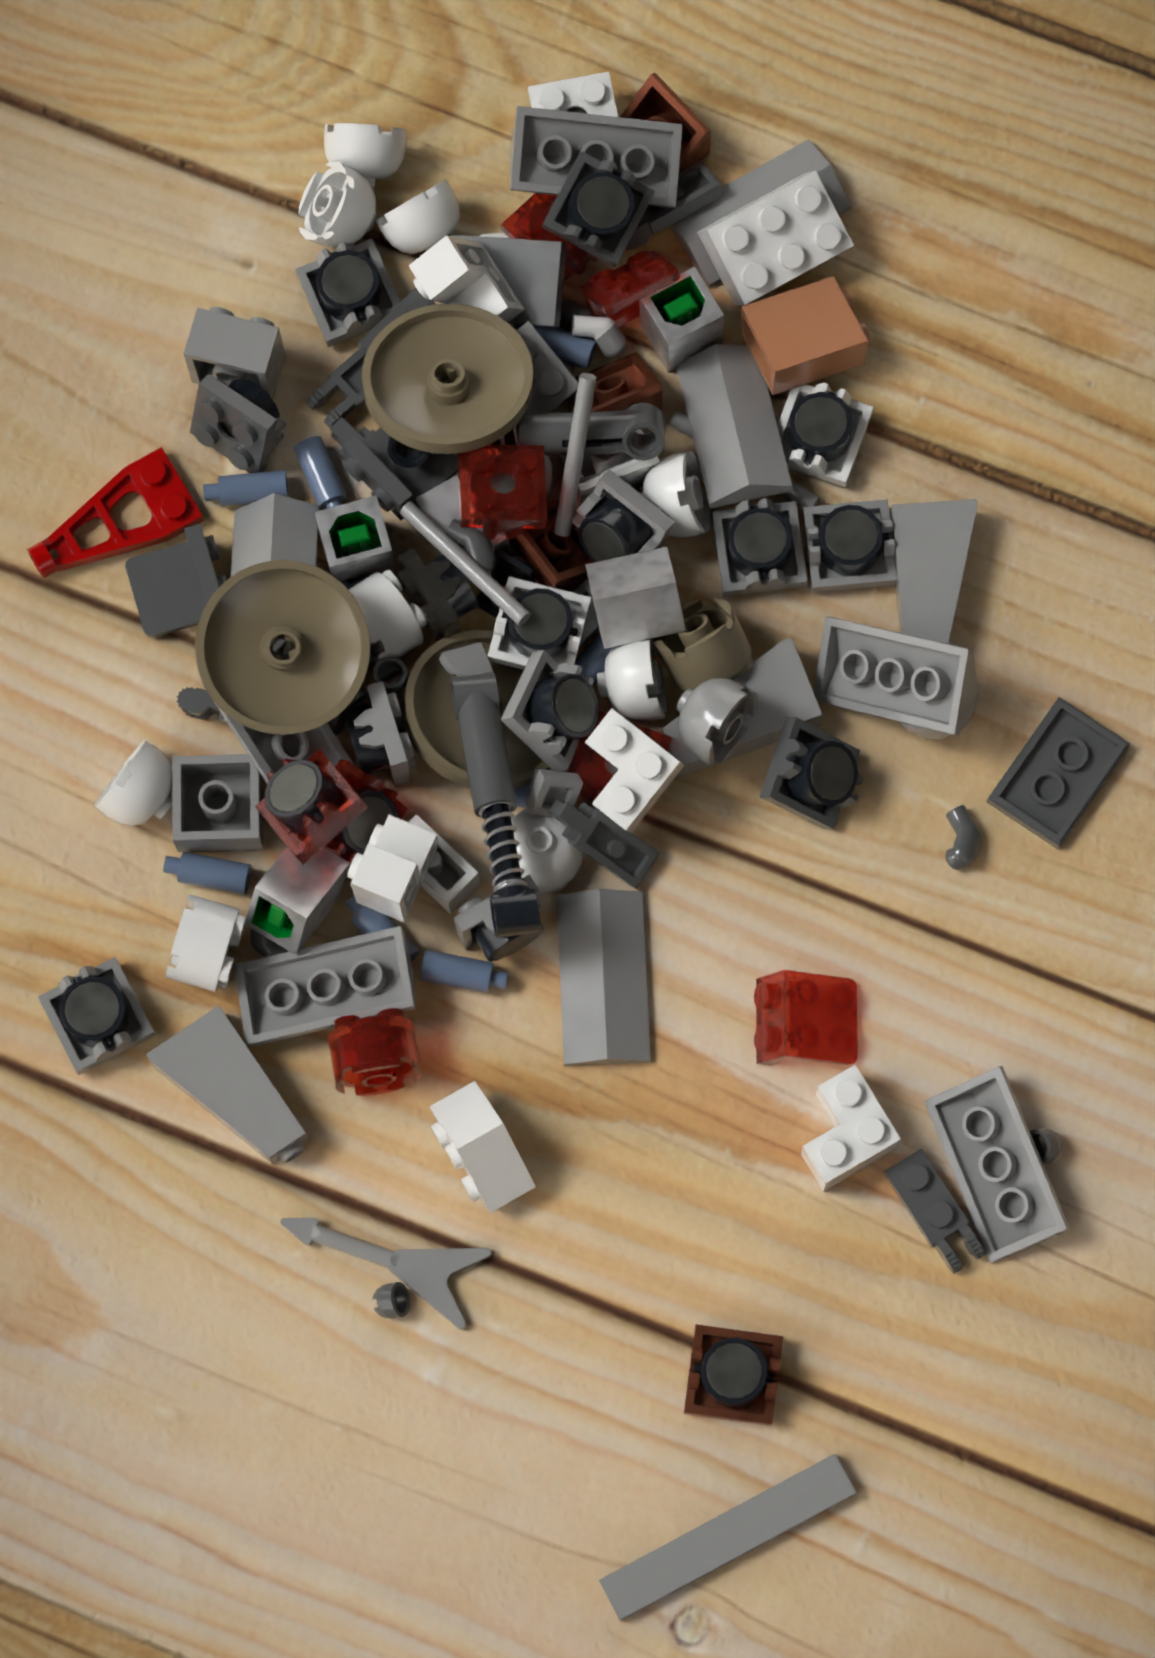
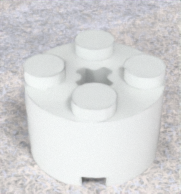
M386 570L382 574L375 572L349 589L358 602L367 623L370 637L369 664L373 661L377 663L385 657L399 659L423 643L421 628L427 625L426 619L416 604L408 605L400 593L402 587L393 572L390 570Z
M189 894L187 907L193 908V910L184 908L171 951L173 957L170 964L175 965L176 968L167 966L165 978L216 992L217 987L226 989L234 958L227 956L230 946L238 948L246 917L239 915V908Z

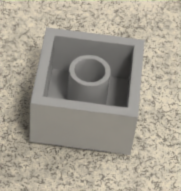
M197 307L184 350V358L192 383L199 384L208 374L216 379L220 378L227 383V386L236 379L249 380L267 392L272 400L286 358L279 327H275L273 322L261 317H251L250 320L234 317L231 311L220 307H211L210 310Z
M248 754L172 756L173 842L178 852L264 850L263 776Z

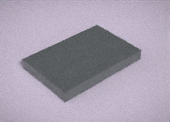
M448 234V236L482 242L525 309L508 324L524 325L529 321L534 326L560 327L567 243Z
M1058 697L990 794L987 803L1058 850L1128 750L1130 743Z

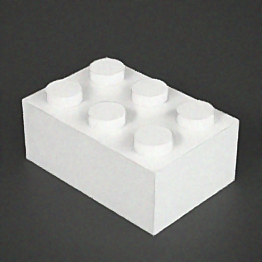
M816 171L802 174L697 231L735 306L746 305L854 246Z

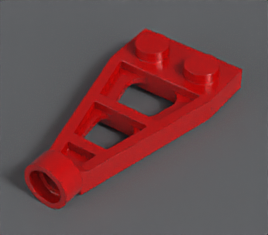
M160 447L124 467L48 538L28 548L27 552L44 579L56 571L60 572L167 542L185 532L184 528L200 524L204 521V518L163 448ZM137 493L141 496L152 515L150 522L130 530H122L116 527L111 518L113 506L125 495ZM94 518L101 519L110 534L109 539L87 549L79 547L74 539L75 532ZM51 550L58 553L59 557L53 560L49 553Z

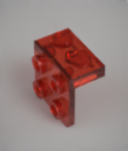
M655 250L641 251L630 256L626 264L615 270L606 269L594 274L590 278V282L580 288L593 316L611 318L619 327L640 316V299L678 281L681 276L678 269Z
M782 970L756 979L754 1003L756 1005V1031L754 1035L756 1064L772 1066L793 1059L849 1065L857 1061V985L853 979L791 970Z

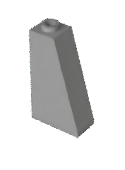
M977 499L892 505L890 519L893 524L892 536L895 541L894 559L897 576L895 586L899 631L901 633L949 643L977 511Z
M792 637L781 641L755 660L748 672L731 678L757 692L759 699L754 717L747 713L742 723L744 727L748 728L744 738L726 760L777 742L786 717H797L815 727L821 726L822 712ZM677 717L662 728L663 742L659 743V745L684 764V767L677 774L678 778L710 765L696 758L686 749L678 733Z
M217 1006L146 1054L159 1073L272 1165L279 1160L283 1164L288 1163L305 1150L303 1144L309 1141L305 1131L220 1006Z

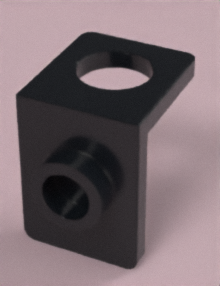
M499 549L496 551V569L492 577L501 586H506L509 576L535 583L534 570L526 560L516 554L511 553L508 555ZM481 591L477 597L478 608L497 618L500 608L495 607L490 598Z

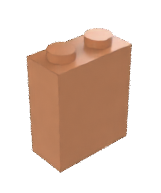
M834 276L741 306L739 331L772 395L865 365L867 346L871 344L869 331L863 322L858 323L853 313V303L848 291L840 289Z

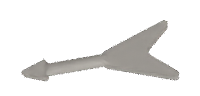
M282 1218L280 1221L285 1229L306 1246L315 1242L387 1267L393 1275L460 1330L466 1327L465 1320L447 1286V1282L451 1275L488 1259L491 1256L489 1248L403 1249L391 1251L318 1225L317 1218Z

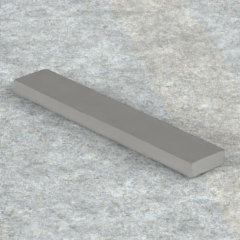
M833 1454L605 1576L599 1582L621 1621L856 1495V1491L836 1454Z

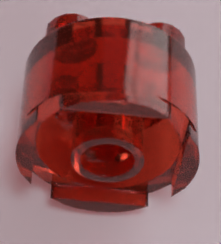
M385 1009L378 1012L375 1017L363 1019L356 1015H347L334 1020L335 1029L328 1035V1045L335 1088L338 1092L345 1094L344 1086L355 1087V1093L359 1096L383 1094L404 1088L403 1079L412 1075L414 1082L421 1078L422 1070L414 1023L404 1017L402 1009Z

